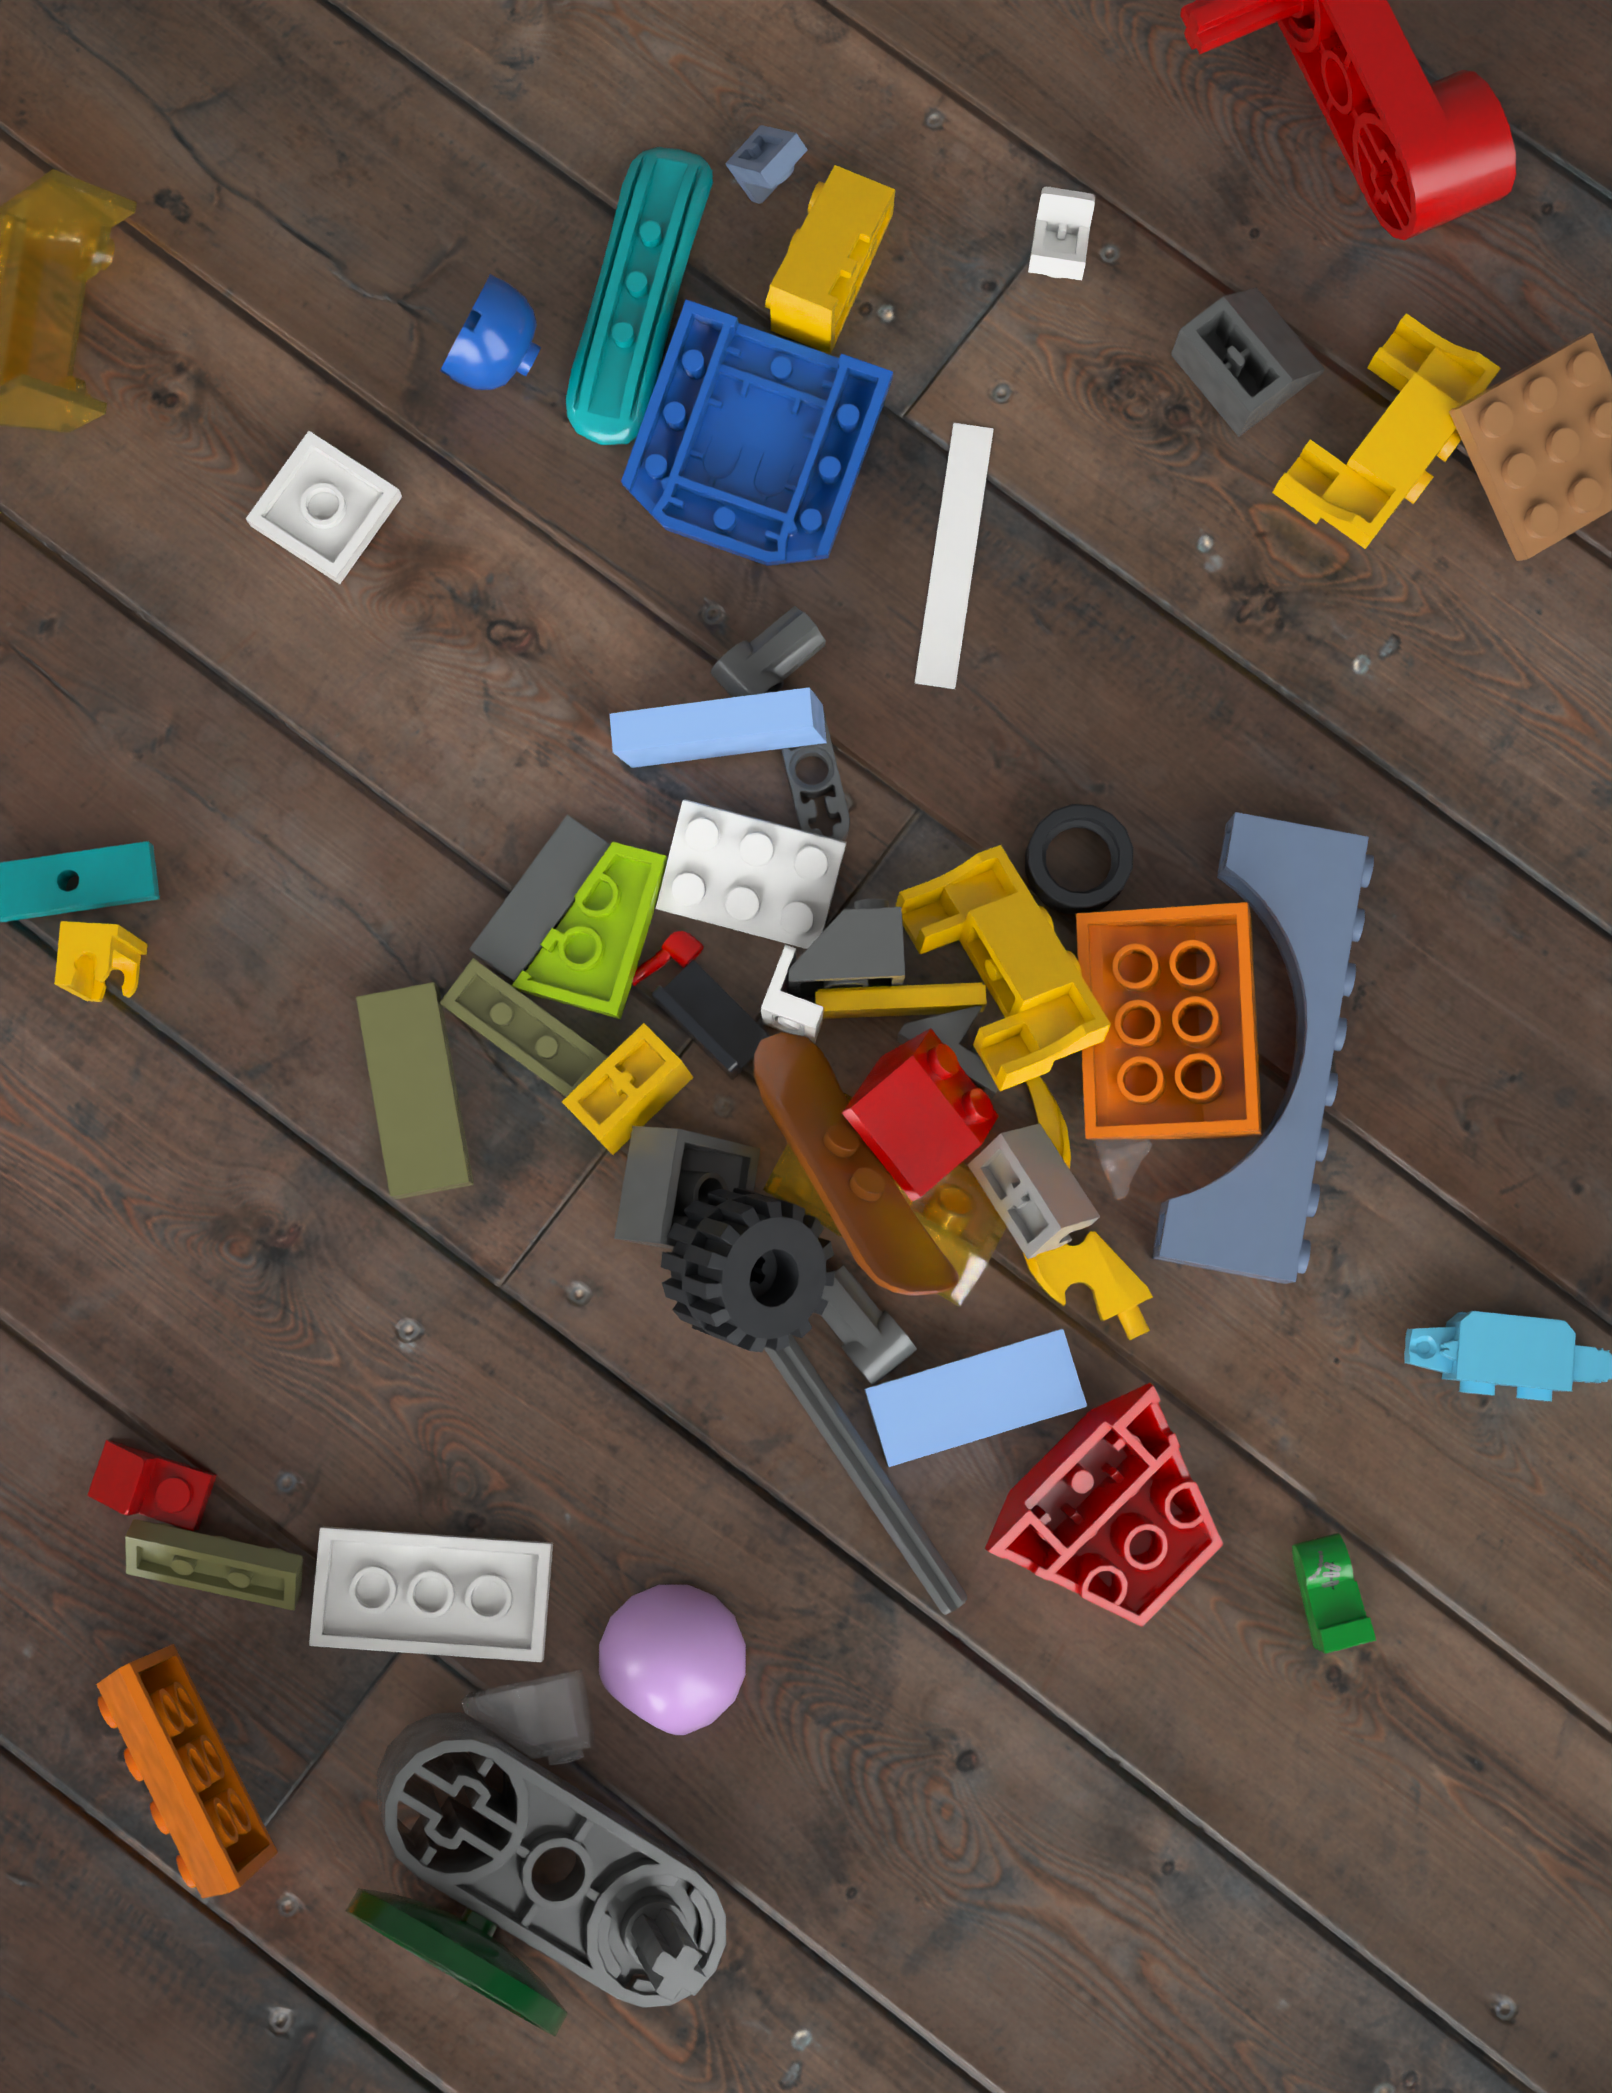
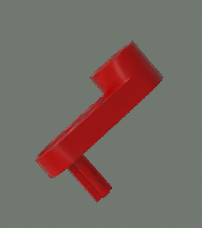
M1196 0L1182 7L1180 16L1186 26L1185 38L1192 50L1197 48L1199 55L1275 22L1278 23L1369 207L1380 225L1393 238L1405 241L1498 201L1511 192L1516 177V152L1509 123L1501 103L1491 87L1476 72L1460 70L1429 84L1387 0Z

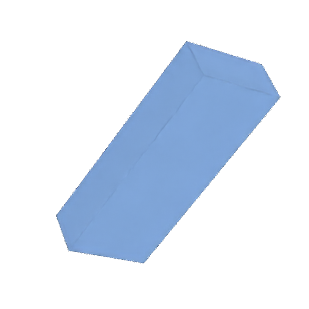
M810 687L610 714L613 753L631 768L827 743L823 704Z
M1063 1329L864 1389L888 1467L1087 1407Z

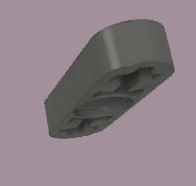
M824 713L827 743L799 746L793 751H790L789 748L780 750L799 829L822 835L820 829H810L809 824L816 822L817 817L814 799L803 804L801 797L818 798L833 790L835 797L825 796V808L828 817L831 819L839 818L840 823L833 825V834L829 837L845 841L849 832L850 817ZM817 757L823 760L828 768L827 777L816 785H808L800 781L795 770L802 759Z

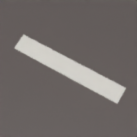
M953 423L915 676L916 684L955 689L993 428Z

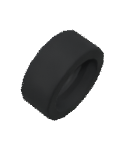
M1071 804L1052 811L1037 825L1025 851V874L1032 891L1046 906L1064 914L1092 913L1105 908L1121 893L1133 869V845L1126 828L1112 813L1094 805ZM1071 828H1086L1097 833L1107 843L1111 853V869L1107 878L1098 887L1085 892L1070 891L1059 886L1050 876L1046 866V851L1051 840L1060 832Z

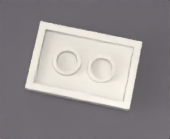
M685 799L682 801L655 909L808 949L824 931L847 842Z

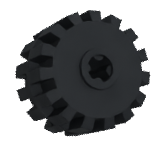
M735 1187L733 1192L721 1188L708 1192V1204L694 1200L684 1209L689 1219L685 1225L674 1222L667 1237L676 1240L675 1247H673L672 1252H662L661 1268L671 1271V1278L662 1282L665 1297L677 1301L672 1310L679 1319L692 1324V1328L754 1352H763L764 1347L775 1351L788 1347L789 1334L799 1338L804 1337L812 1329L808 1321L812 1313L822 1315L829 1302L821 1298L824 1286H833L835 1270L826 1268V1260L834 1256L831 1241L819 1237L824 1230L819 1220L814 1216L804 1214L805 1208L794 1203Z

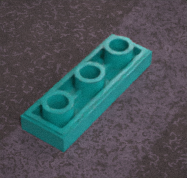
M149 841L0 863V923L160 899L154 845ZM79 876L77 888L67 892V882L72 877Z

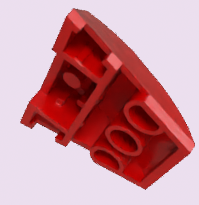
M1148 1383L1091 1409L1009 1491L985 1549L1143 1627L1223 1546V1543L1198 1485L1192 1480L1179 1451L1181 1446L1177 1437L1170 1430L1159 1405L1161 1401L1153 1384Z

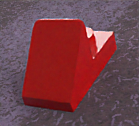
M106 1440L87 1496L127 1516L141 1514L184 1529L196 1531L201 1524L217 1474Z

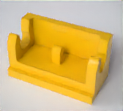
M61 921L54 984L85 1001L102 1002L107 988L105 980L112 970H121L124 974L122 993L125 997L129 998L138 987L141 955H147L148 944L118 924Z
M643 1023L579 1084L562 1103L614 1155L631 1138L633 1126H644L694 1077L682 1060Z

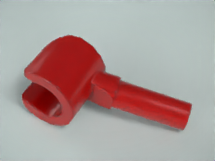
M677 931L672 933L666 939L661 949L655 953L656 955L637 967L632 985H637L665 966L671 958L681 967L685 968L692 960L695 961L703 951L704 946L688 932Z

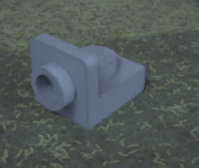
M760 125L725 164L749 199L754 203L761 204L780 183L790 177L794 171L795 163L805 154L807 148L797 133Z

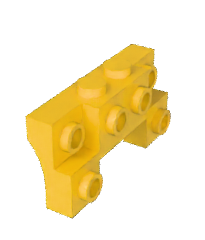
M1407 313L1400 320L1395 331L1383 347H1380L1367 367L1399 390L1400 393L1350 457L1347 464H1344L1310 439L1300 456L1288 472L1283 474L1272 492L1315 524L1321 518L1364 549L1368 547L1404 498L1412 504L1416 502L1434 477L1426 471L1434 458L1437 456L1446 462L1461 442V437L1449 411L1485 391L1501 369L1479 352L1465 349L1442 338Z
M1001 845L975 854L969 860L942 876L899 892L895 907H902V925L919 954L959 940L1003 1013L1004 1019L979 1028L973 1044L1000 1091L1050 1072L1055 1060L1104 1041L1111 1023L1082 978L1077 958L1071 951L1065 950L1054 932V925L1050 914L1044 907L1038 906Z

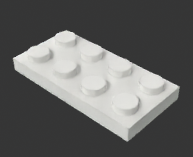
M321 1527L319 1531L309 1646L542 1662L545 1650L553 1542Z

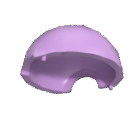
M657 1585L631 1596L610 1617L599 1644V1675L606 1690L638 1717L654 1727L673 1735H686L712 1724L735 1701L746 1675V1644L735 1616L716 1596L690 1585Z

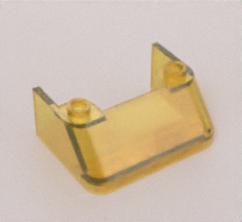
M54 169L0 206V426L71 432L106 414L107 403L92 398L91 394L87 393L85 381L73 376L86 282L95 276L99 270L104 271L110 265L115 250L114 240L110 238L111 228L134 214L137 202Z

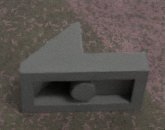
M982 1006L966 1008L903 1025L896 1041L904 1044L931 1028L942 1043L948 1045L954 1051L959 1065L976 1087L982 1089L990 1099L993 1098L998 1087L973 1044L969 1050L960 1045Z

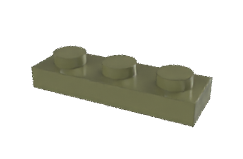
M474 958L439 1002L445 1009L565 1097L608 1058V1056Z
M133 1519L126 1533V1574L295 1611L302 1592L303 1556L288 1553L278 1548L260 1547L233 1541L223 1536H210L178 1529L164 1523L155 1524Z

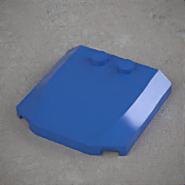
M686 299L621 483L667 531L766 566L827 559L831 553L893 379V371L842 353L840 358L740 324L736 316Z

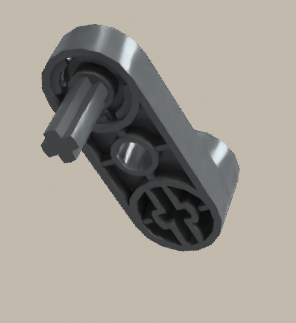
M461 1712L431 1714L407 1725L387 1746L377 1770V1803L385 1832L396 1858L416 1877L613 1997L642 2008L670 2006L690 1995L695 1996L703 1987V1984L716 1971L726 1946V1914L716 1890L705 1874L685 1855L507 1745L505 1740L485 1721ZM494 1762L503 1769L502 1794L488 1786L482 1775L486 1776ZM414 1773L454 1798L463 1786L472 1809L488 1819L483 1818L449 1796L440 1808L432 1785L415 1776ZM398 1801L419 1812L420 1817L411 1830L397 1818ZM555 1847H565L576 1853V1862L573 1870L565 1879L555 1884H542L532 1878L534 1863L543 1852ZM692 1884L694 1887L688 1895L686 1891ZM697 1909H698V1911H699L700 1922H701V1927H702V1929H701V1931H700V1934H699V1936H698V1939H697V1935H698V1930H699V1919H698ZM634 1974H641V1975H645V1976H633V1975H634Z

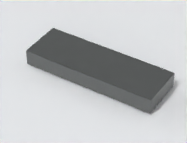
M567 815L469 948L470 952L514 982L522 970L526 972L542 949L540 944L552 928L556 929L575 902L574 896L610 844Z

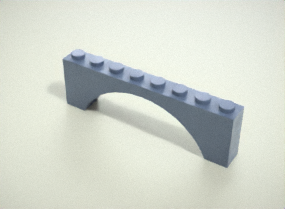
M1235 812L1226 823L1217 878L1232 888L1245 902H1248L1265 924L1286 965L1296 1010L1294 1061L1282 1101L1271 1123L1250 1151L1224 1175L1205 1187L1161 1203L1152 1259L1283 1284L1296 1282L1297 1273H1305L1311 1248L1310 1240L1303 1239L1306 1217H1314L1320 1195L1319 1184L1312 1183L1315 1162H1322L1324 1160L1329 1140V1130L1321 1127L1324 1107L1332 1106L1338 1086V1074L1330 1072L1334 1051H1341L1347 1031V1019L1339 1017L1343 996H1350L1356 976V964L1348 962L1352 941L1358 942L1360 940L1365 921V910L1357 908L1360 888L1368 887L1374 866V856L1366 854L1369 837Z

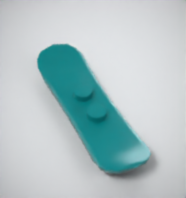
M663 147L642 151L631 162L623 181L600 276L571 368L566 395L567 417L575 432L600 445L628 444L637 437L658 379L677 296L690 251L713 185V170L700 155L681 149Z

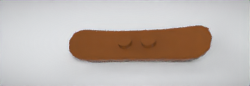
M780 1032L762 1039L754 1053L753 1070L762 1101L814 1185L857 1264L876 1284L895 1293L910 1296L929 1295L955 1288L959 1281V1274L917 1218L886 1168L842 1114L849 1102L822 1050L806 1036L787 1032Z

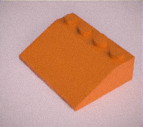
M1248 902L1077 913V951L1082 978L1111 1023L1103 1042L1082 1050L1085 1139H1216L1262 1136L1252 922Z
M172 1644L120 1667L96 1685L101 1693V1696L98 1697V1706L106 1723L113 1729L118 1727L128 1747L124 1750V1759L129 1771L137 1781L144 1780L154 1800L150 1803V1811L157 1827L165 1835L170 1833L180 1853L176 1857V1862L183 1880L190 1888L196 1886L203 1899L227 1894L238 1889L278 1852L175 1645Z

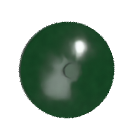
M358 1888L345 1910L368 1927L541 2030L553 2036L557 2035L568 2014L547 1985L524 1962L492 1937L498 1926L481 1915L466 1908L461 1918L449 1912L415 1899Z

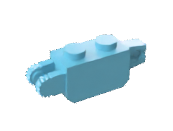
M1470 1311L1468 1313L1458 1312L1446 1322V1327L1407 1329L1405 1363L1441 1372L1442 1379L1460 1381L1459 1392L1495 1395V1385L1517 1387L1516 1398L1552 1402L1553 1391H1572L1573 1382L1601 1383V1381L1608 1382V1379H1612V1354L1609 1353L1610 1350H1603V1348H1598L1597 1350L1596 1347L1575 1345L1576 1333L1564 1320Z

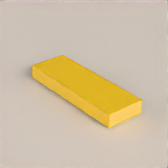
M983 982L818 989L815 992V1004L824 1007L823 1019L946 1014L975 1006H982L980 1012H983L987 1005L986 985H983Z

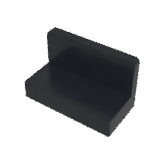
M694 960L664 989L658 985L651 992L654 1002L732 1080L754 1060V1053L760 1041L770 1037Z

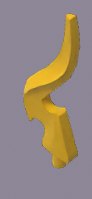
M1040 1076L1025 1081L1033 1101L1038 1124L1040 1123L1070 1169L1071 1152L1068 1130L1058 1103ZM1090 1231L1083 1242L1076 1246L1065 1244L1059 1248L1040 1253L1030 1259H1027L1023 1253L1028 1269L1035 1281L1062 1307L1066 1305L1065 1291L1071 1284L1083 1283L1093 1293L1101 1322L1117 1315L1129 1340L1150 1331L1138 1304L1153 1298L1151 1292L1096 1232Z

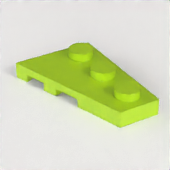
M612 842L574 896L575 902L556 929L552 928L540 944L542 949L526 972L521 971L512 987L519 992L621 1019L658 900L668 860L666 855Z

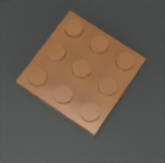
M1593 333L1574 339L1449 411L1516 561L1527 560L1612 510V376Z

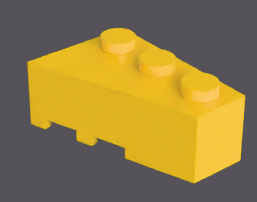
M834 165L825 183L821 181L817 183L808 205L809 214L802 227L798 228L794 233L788 252L770 284L765 308L770 309L771 331L831 355L893 215L895 189L837 165Z

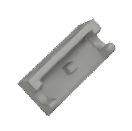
M1040 1123L1000 1133L968 1164L1027 1259L1069 1243L1072 1240L1069 1233L1088 1227L1100 1218V1215Z

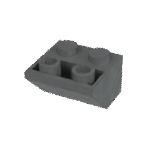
M1257 287L1223 296L1180 328L1171 356L1238 437L1322 375L1325 370Z

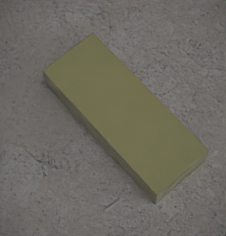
M432 982L356 997L390 1197L402 1199L474 1185L443 1006L439 1003L441 1001L440 988Z

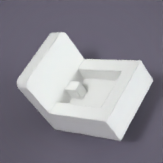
M1053 187L1042 188L1028 272L1044 274L1053 278L1082 280L1086 263L1090 225L1095 205L1094 194Z

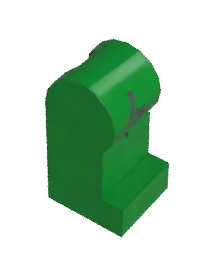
M1335 1533L1293 1544L1292 1555L1314 1648L1327 1654L1376 1641L1370 1617L1366 1616L1358 1583L1354 1581L1351 1560L1341 1535Z

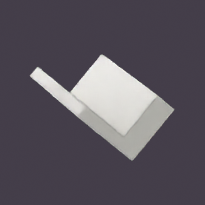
M785 944L761 1007L762 1024L783 1032L806 1036L815 1043L823 1023L824 1007L786 993L789 987L788 969L796 962V948Z

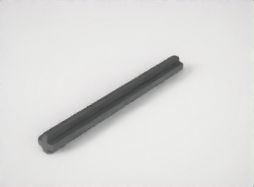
M789 1334V1346L775 1351L764 1347L939 1610L946 1615L962 1606L967 1600L966 1592L794 1337Z

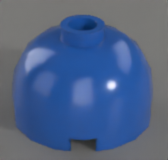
M490 274L440 371L450 376L449 378L478 390H493L505 386L516 371L527 376L541 347L532 342L537 322L534 309L526 297L509 283Z

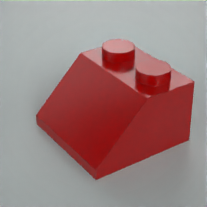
M931 1028L881 1056L842 1112L912 1202L921 1198L979 1148L999 1117L993 1109L988 1095L982 1089L976 1087L959 1065L954 1051L948 1045L942 1043Z

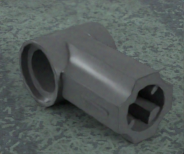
M794 606L750 643L747 640L742 641L727 651L713 666L711 674L731 697L778 692L783 687V680L825 646L826 640L811 618Z
M844 1265L835 1272L833 1286H824L821 1298L829 1302L821 1316L844 1343L841 1345V1348L870 1384L874 1386L917 1351V1348L886 1310L883 1312L879 1310L852 1273H849Z

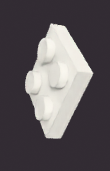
M308 431L246 517V520L251 527L338 584H341L398 504L402 495L397 487Z

